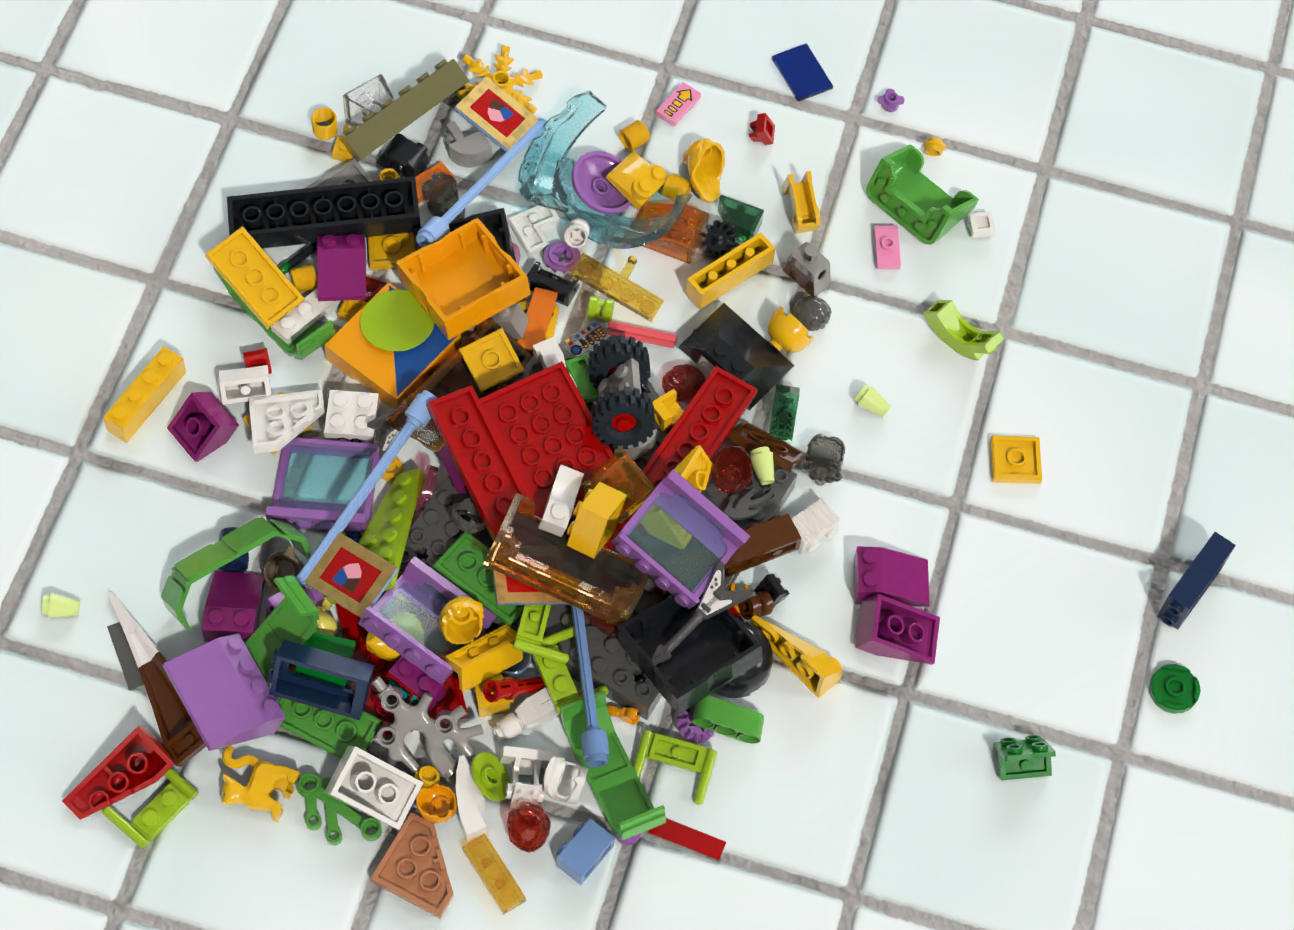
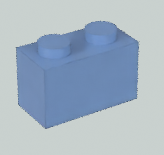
M591 818L585 825L581 823L574 831V838L570 843L567 844L565 842L556 853V856H558L556 866L580 885L583 884L611 851L615 843V837Z

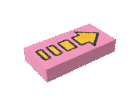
M683 82L656 110V116L675 126L701 98V93Z

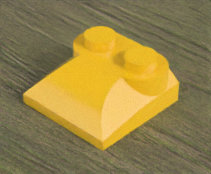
M632 151L605 178L639 210L663 187L667 179V173L661 166L649 164L636 152Z

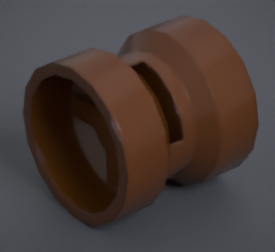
M759 591L753 597L739 603L738 608L742 617L749 620L754 615L761 617L770 615L773 611V600L767 591Z

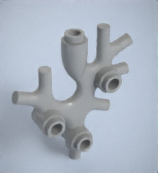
M380 676L371 682L378 691L377 696L381 699L382 707L394 714V722L382 723L377 733L378 743L388 748L386 763L394 767L397 762H403L412 773H415L420 768L419 764L404 746V738L412 730H417L424 734L428 759L441 776L444 775L446 778L452 776L457 771V762L443 746L444 740L451 739L469 761L477 755L468 744V739L484 734L481 724L468 728L458 727L457 721L467 714L461 705L452 712L442 710L433 719L428 715V706L434 698L431 694L424 692L418 704L412 706L402 700L403 694L398 687L391 686L390 684L386 685ZM395 695L396 699L390 700L388 696ZM448 719L450 722L444 724L441 722V720ZM389 730L392 732V735H385L384 731Z

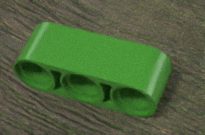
M708 695L695 704L692 723L745 743L755 744L761 741L764 715Z

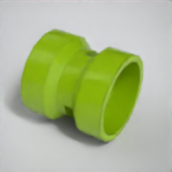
M591 295L587 319L595 320L600 318L604 322H611L615 299L607 298L602 300L598 296Z

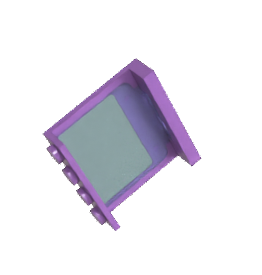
M296 436L282 448L272 506H267L266 509L267 521L273 519L289 523L297 529L329 531L380 460L378 444L368 441L357 443L344 439L332 441L319 437L308 439ZM375 487L343 531L365 532L370 521Z
M673 469L661 480L612 540V543L621 555L628 556L633 560L635 566L641 572L648 573L655 579V583L659 588L669 591L679 605L690 609L700 601L699 597L706 590L718 563L723 562L725 565L735 551L746 543L750 535Z
M414 556L408 563L404 573L396 581L395 588L387 590L372 608L368 606L358 624L442 685L454 671L452 670L453 667L446 663L445 656L466 645H457L445 640L439 628V616L442 609L451 600L461 596H470ZM484 606L482 631L477 638L474 637L473 641L483 637L497 617Z

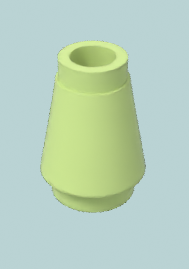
M866 384L854 399L858 402V406L880 415L882 418L891 407L872 386L869 387Z
M760 447L752 450L749 460L760 484L769 485L774 483L773 452H770L769 447Z
M54 593L50 595L44 594L41 614L48 615V618L78 616L80 601Z

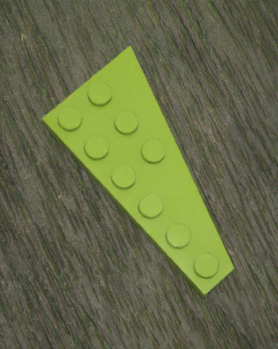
M419 468L404 471L397 475L358 544L398 567V569H400L424 476ZM399 570L384 591L395 588ZM328 597L326 598L331 603V605L336 604V602L332 601Z

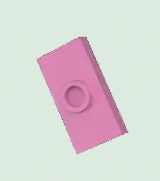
M875 225L874 241L877 269H900L898 226Z

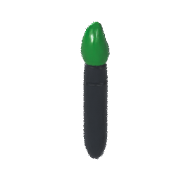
M317 243L309 244L287 262H284L279 267L283 274L288 273L290 269L316 252Z

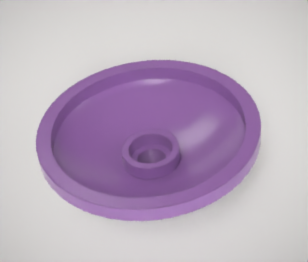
M592 151L582 155L573 166L572 184L581 201L596 212L614 215L624 212L632 205L605 178L622 162L621 159L607 152Z

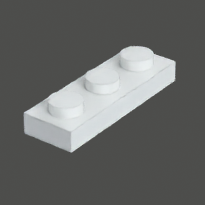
M317 287L305 297L304 302L271 326V331L289 345L340 303V301H318Z

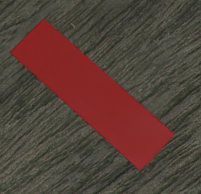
M667 818L666 823L654 827L648 832L716 860H720L726 842Z

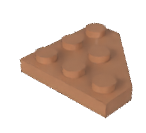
M411 812L370 879L372 883L441 919L454 897L434 824Z

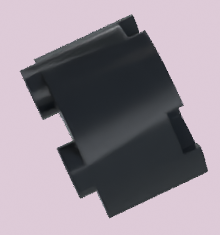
M396 134L378 157L376 164L385 168H395L405 177H416L423 173L430 160L426 154L428 149L424 144L414 143L404 135Z

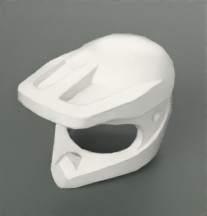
M553 756L547 765L543 777L545 794L553 800L577 805L589 768L579 763L568 762L563 757Z

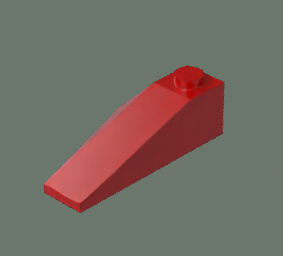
M137 726L62 802L81 820L156 783L175 765V762L164 745L146 726Z

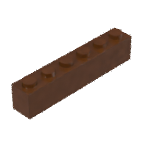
M789 513L783 516L775 515L767 522L759 525L757 523L749 525L744 531L750 535V538L735 551L725 564L724 578L798 550L802 538ZM700 545L697 549L691 551L684 550L678 553L676 557L668 560L660 559L656 562L682 585H685L700 575L704 577L715 563L716 557L703 545ZM650 576L661 601L665 600L671 593L659 588L655 583V579Z

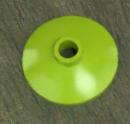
M481 752L477 754L471 764V772L477 788L488 799L495 802L503 801L506 799V785L511 783L505 766L499 763V759L491 753Z

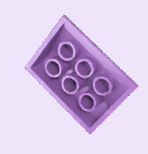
M239 633L214 639L163 664L164 670L208 751L273 735L286 717L274 695L269 694L270 688Z

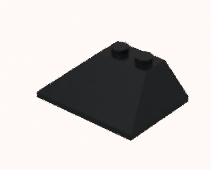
M725 303L712 313L678 347L695 363L703 356L714 367L718 366L757 388V395L747 408L749 411L794 367L792 362Z

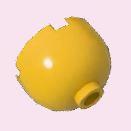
M779 307L768 321L767 330L771 337L769 343L779 352L782 349L789 353L802 351L814 340V337H807L808 329L791 313L788 316L783 314L782 312L785 309Z

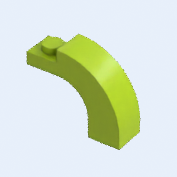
M937 300L923 313L924 318L934 333L951 349L966 358L979 360L984 354L994 352L997 349V345L1004 340L1000 331H982L970 325L961 316L952 300Z

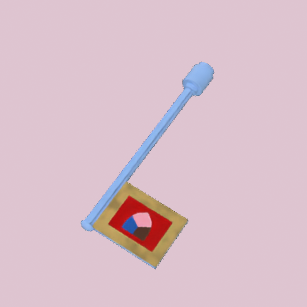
M487 76L454 109L504 149L506 153L442 217L433 216L418 231L416 241L421 248L441 240L450 233L449 224L543 129L548 128L546 119L535 117Z
M427 390L417 394L405 411L407 422L300 573L297 577L294 576L300 586L308 585L360 618L368 606L371 608L374 606L399 569L343 535L342 532L414 430L420 426L426 427L432 417L426 404L437 399V397Z

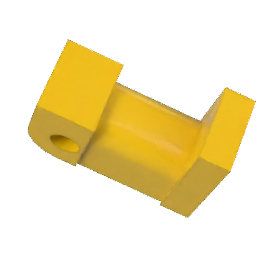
M806 171L800 183L794 182L793 173L788 174L782 189L784 195L790 194L794 212L791 218L795 234L818 230L820 226V212L816 204L811 171Z

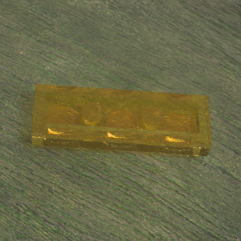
M485 833L462 846V851L503 915L526 902L525 895Z

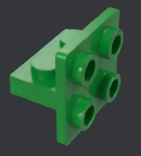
M314 632L303 645L353 659L356 642ZM301 666L296 667V674L341 687L346 686V679Z
M1030 735L1026 736L1024 740L1002 738L1000 742L993 743V748L998 753V769L1001 781L1052 776L1051 757L1056 756V751L1041 736Z

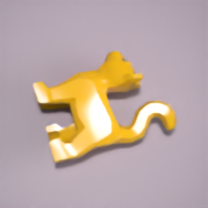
M226 747L222 753V760L226 766L239 769L250 764L254 770L247 786H242L238 781L226 774L223 775L222 778L225 783L221 792L222 804L225 806L242 804L251 810L269 812L272 819L279 822L284 812L282 810L283 805L271 798L274 790H279L283 792L284 798L290 799L295 790L291 784L294 785L299 779L300 772L287 766L275 765L266 760H261L257 756L250 754L234 759L232 757L234 747Z

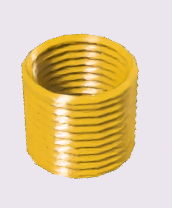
M319 108L314 111L311 118L314 135L321 140H329L335 137L338 132L336 113L330 108ZM324 121L331 123L328 126L318 125L320 122Z
M640 120L633 121L625 128L619 130L618 133L624 147L631 152L650 141V133Z
M671 173L663 185L662 196L684 204L692 189L690 180L688 181L679 175L677 176V174Z
M312 263L311 265L290 269L294 287L300 293L318 287V279Z

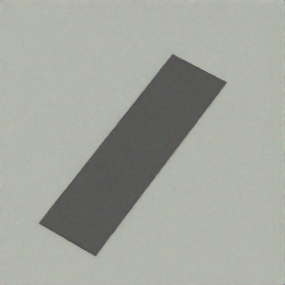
M120 622L107 626L129 690L144 685Z

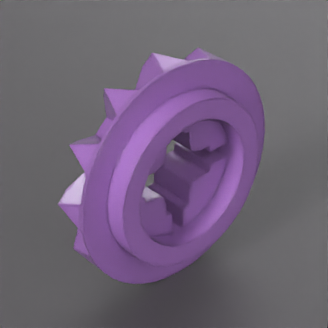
M558 241L547 246L544 251L543 261L546 262L547 268L554 270V273L562 271L565 274L567 271L574 272L575 268L579 267L581 254L578 248L570 247L564 241ZM566 254V260L564 259L562 262H559L558 258Z
M694 704L677 716V728L684 739L691 743L700 744L708 741L714 735V732L704 728L700 729L694 725L689 726L692 723Z

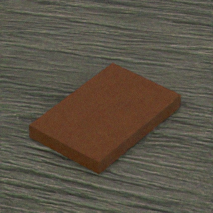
M746 421L736 425L726 438L749 451L760 447H769L770 452H773V463L788 472H791L800 465L807 455L805 452Z

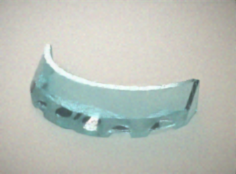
M590 90L569 99L566 102L567 107L560 114L550 117L543 126L545 128L543 134L534 138L530 144L518 176V181L521 183L519 191L529 203L568 213L569 208L556 197V182L560 168L579 136L607 107Z
M574 159L558 160L553 180L555 193L558 192L565 210L564 214L568 220L571 221L575 218L584 219L590 227L588 236L590 240L616 249L644 246L663 236L678 220L692 197L691 194L678 195L675 199L674 208L669 212L653 218L633 219L618 214L608 215L596 212L581 201L572 184Z

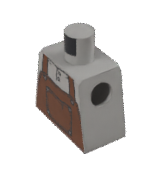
M809 242L803 243L790 254L782 270L810 296L817 297L831 284L829 260L819 252L816 245Z

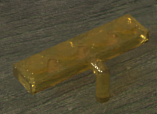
M582 253L570 273L571 276L607 297L615 299L617 303L650 322L653 321L664 302L663 299L628 279L637 263V259L634 256L628 258L623 270L618 274Z

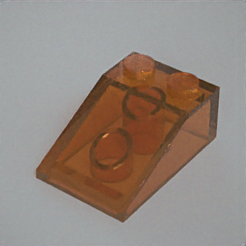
M646 202L640 208L626 236V240L690 264L702 241L701 233H705L707 230L706 225H708L709 213L689 205Z

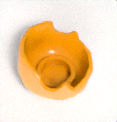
M435 783L427 789L421 788L416 797L418 812L425 820L433 824L444 823L453 818L457 812L456 794L449 787Z

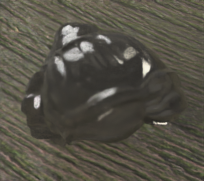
M442 172L434 173L430 180L422 183L423 198L432 217H442L459 200L458 189L456 188L457 181L452 175H446ZM465 209L453 221L464 219Z
M817 434L807 445L806 461L802 462L801 467L809 474L811 480H815L817 485L822 486L825 483L839 482L842 479L840 472L846 450L845 444L838 437L828 438L824 434Z

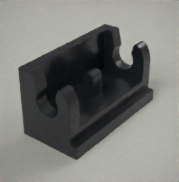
M536 261L527 274L530 290L534 292L535 287L558 292L556 302L568 307L580 288L579 280L574 278L571 282L543 270L540 267L541 263Z

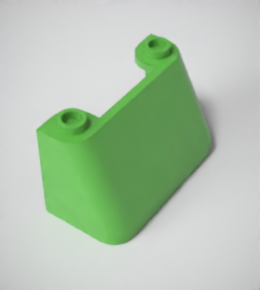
M910 144L881 158L867 184L866 193L871 201L916 238L930 245L940 240L975 208L979 199L967 190L959 191L954 198L949 196L920 172L924 165V157L918 149Z

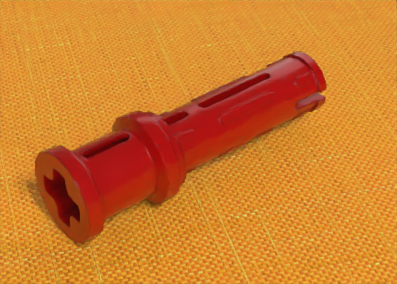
M505 677L500 681L489 679L484 683L483 694L488 702L493 703L503 698L505 700H513L517 695L537 693L544 689L545 685L541 677L518 680L512 677Z

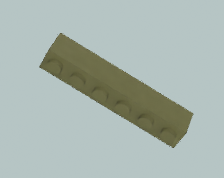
M454 58L449 62L446 59L442 60L434 66L436 69L431 75L428 72L424 73L416 79L418 82L413 88L410 85L406 86L398 92L400 95L395 101L391 98L380 105L382 110L376 115L373 111L362 118L364 123L358 128L354 124L343 132L345 137L341 139V142L357 162L361 161L469 82V79Z

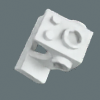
M504 746L502 748L499 763L512 765L511 783H507L505 798L510 799V808L536 811L538 802H542L544 797V787L539 784L540 768H547L550 760L555 756V751ZM518 775L532 777L531 785L518 782Z

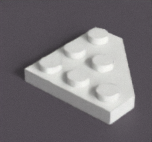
M322 389L249 398L254 454L281 450L323 415L325 409Z

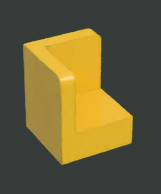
M674 389L653 401L655 423L663 432L672 428L684 412L676 402L677 392Z

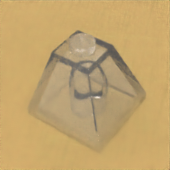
M382 74L343 95L345 122L350 126L354 124L355 126L362 125L364 123L362 118L372 111L376 115L382 110L380 105L391 98L395 101Z

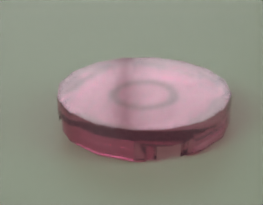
M428 464L423 473L415 512L422 513L425 508L422 506L423 502L427 503L431 498L437 480L435 473L439 470L436 466Z

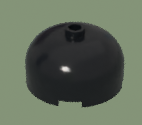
M742 621L762 645V662L714 692L720 696L728 698L749 696L750 693L758 690L762 685L764 686L769 678L773 663L772 648L765 634L751 623Z

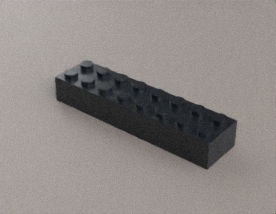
M415 177L227 197L229 236L243 226L262 249L317 243V236L357 234L365 235V237L410 233L413 232V228L421 227Z

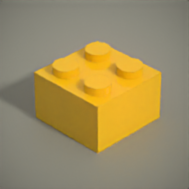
M601 482L593 490L589 489L584 497V501H579L575 507L573 515L576 516V519L572 521L568 528L567 534L570 537L567 546L594 559L614 534L627 495Z

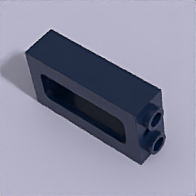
M1217 532L1213 533L1164 602L1157 615L1163 623L1177 630L1181 627L1224 567L1236 546L1234 543Z
M285 639L280 649L275 648L271 663L275 664V666L271 668L267 683H271L270 695L360 720L367 702L375 665ZM291 663L356 682V690L293 673L289 670V665Z

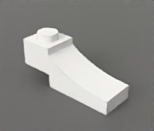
M560 465L544 508L539 529L559 537L563 536L569 523L584 473Z

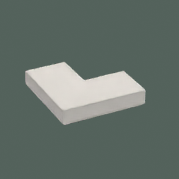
M549 201L508 218V224L528 258L545 251L547 246H549L541 230L558 224L560 221L559 216Z

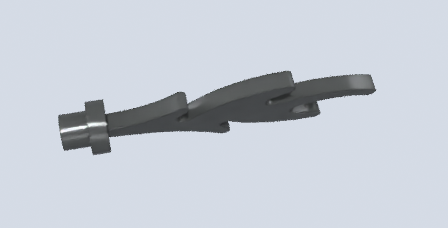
M752 489L739 500L735 508H732V502L730 501L723 513L731 520L753 518L759 514V510L749 509L769 500L774 495V490L771 489L769 493L761 498L751 500V497L756 494V489Z

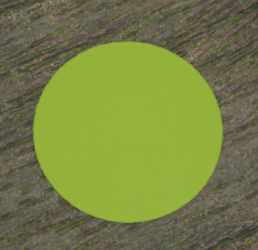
M391 290L377 295L367 303L361 314L360 327L365 338L374 346L387 351H405L420 345L429 337L434 328V321L409 291Z

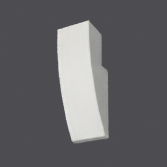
M462 755L459 756L456 771V798L461 829L468 844L486 836V825L479 812L485 809V798L477 788L471 768L465 756Z

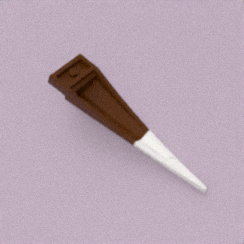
M108 591V596L123 628L145 685L163 745L174 760L175 765L182 767L203 750L206 745L163 668V664L167 662V659L113 592Z

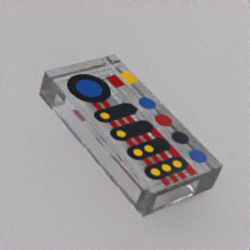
M595 320L559 343L558 346L579 357L585 354L588 355L590 350L593 351L595 344L600 346V340L605 338L606 341H609L610 335Z

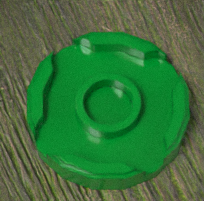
M1178 664L1164 665L1150 679V697L1155 705L1163 711L1172 714L1184 713L1192 709L1199 699L1201 691L1199 680L1184 666Z

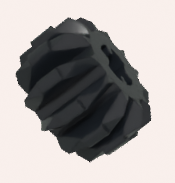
M719 220L713 221V226L706 225L708 233H701V236L705 237V241L700 243L701 246H707L704 253L712 254L713 259H718L732 251L733 247H738L740 244L735 242V239L740 238V234H734L737 227L734 225L729 226V221L721 223Z

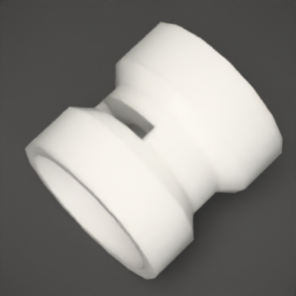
M575 218L567 225L564 239L570 247L579 248L585 245L590 233L587 221Z

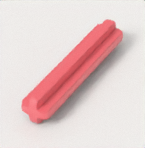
M613 321L609 322L607 326V334L620 337V335H625V339H629L631 336L635 338V341L640 340L644 343L674 348L676 345L677 336L675 334Z

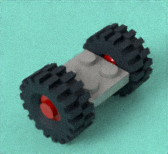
M620 335V339H615V336H609V341H606L605 338L600 340V346L595 344L593 351L590 350L589 379L590 382H593V387L595 389L598 388L599 392L596 402H593L592 405L594 435L596 434L598 441L603 440V444L606 446L611 443L614 449H618V446L628 449V445H633V448L639 446V441L643 444L647 442V436L651 438L656 427L653 401L651 398L648 399V394L645 392L641 394L642 384L646 386L651 375L648 349L643 347V343L640 340L635 343L634 337L630 336L629 340H627L625 335Z

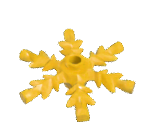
M505 45L501 47V56L494 55L498 63L494 64L498 70L495 73L489 72L488 65L484 68L480 58L475 62L468 54L464 56L462 62L472 67L467 69L468 72L478 74L477 78L487 76L529 112L534 114L538 108L528 102L532 98L522 96V91L515 92L513 86L517 84L520 87H524L523 83L534 85L532 80L543 78L541 70L528 73V69H524L520 75L516 72L514 77H510L506 71L512 69L508 65L514 61V58H508L510 47ZM465 84L467 89L456 92L458 99L465 98L476 86Z

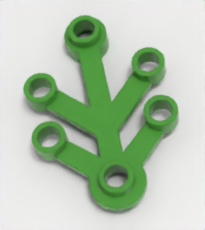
M305 773L299 777L296 787L298 793L306 798V826L314 831L318 830L322 825L321 816L317 813L316 798L325 803L328 825L326 839L330 845L335 846L342 841V833L338 828L337 813L358 827L365 840L375 841L381 836L382 826L379 820L376 818L364 819L344 803L324 793L332 777L320 778L315 773ZM309 783L315 785L314 788L311 790H307L305 788V786ZM312 818L318 819V823L315 825H311L309 823V820ZM369 828L376 829V833L373 835L367 834V830ZM332 833L339 835L336 840L329 838Z

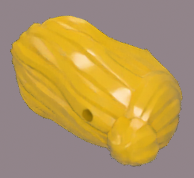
M709 138L693 142L685 150L682 158L688 168L693 189L703 202L712 203L720 196V179L725 167V152L721 144L713 142Z

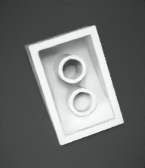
M348 746L324 793L400 830L423 782L356 746Z

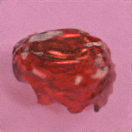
M682 364L674 366L665 373L662 378V388L665 394L674 389L677 392L676 402L689 405L706 380L704 374L697 367Z
M733 445L725 447L718 452L711 468L712 479L716 487L725 493L734 494L750 485L753 467L749 454L743 448Z
M523 803L508 813L506 828L510 842L522 851L530 853L540 849L545 844L550 833L551 821L543 808L533 803Z

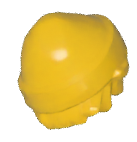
M467 596L457 597L448 602L442 609L438 620L440 631L445 640L457 645H468L470 642H473L474 637L477 638L482 631L484 618L483 604Z

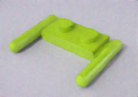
M524 605L513 649L566 664L569 661L568 654L541 646L551 605Z
M574 626L544 637L541 646L560 652L556 644L574 637ZM533 655L535 664L558 715L561 714L562 706L583 699V694H577V689L566 664ZM602 685L594 689V694L604 690L607 695L609 689L607 686Z
M643 730L633 767L639 779L646 758L694 773H700L693 801L697 805H702L718 751Z
M172 768L164 774L172 783H169L132 820L131 824L111 806H107L102 810L104 816L142 849L199 793Z

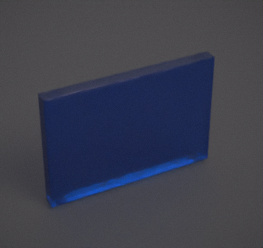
M807 43L772 56V61L798 102L833 89V84Z

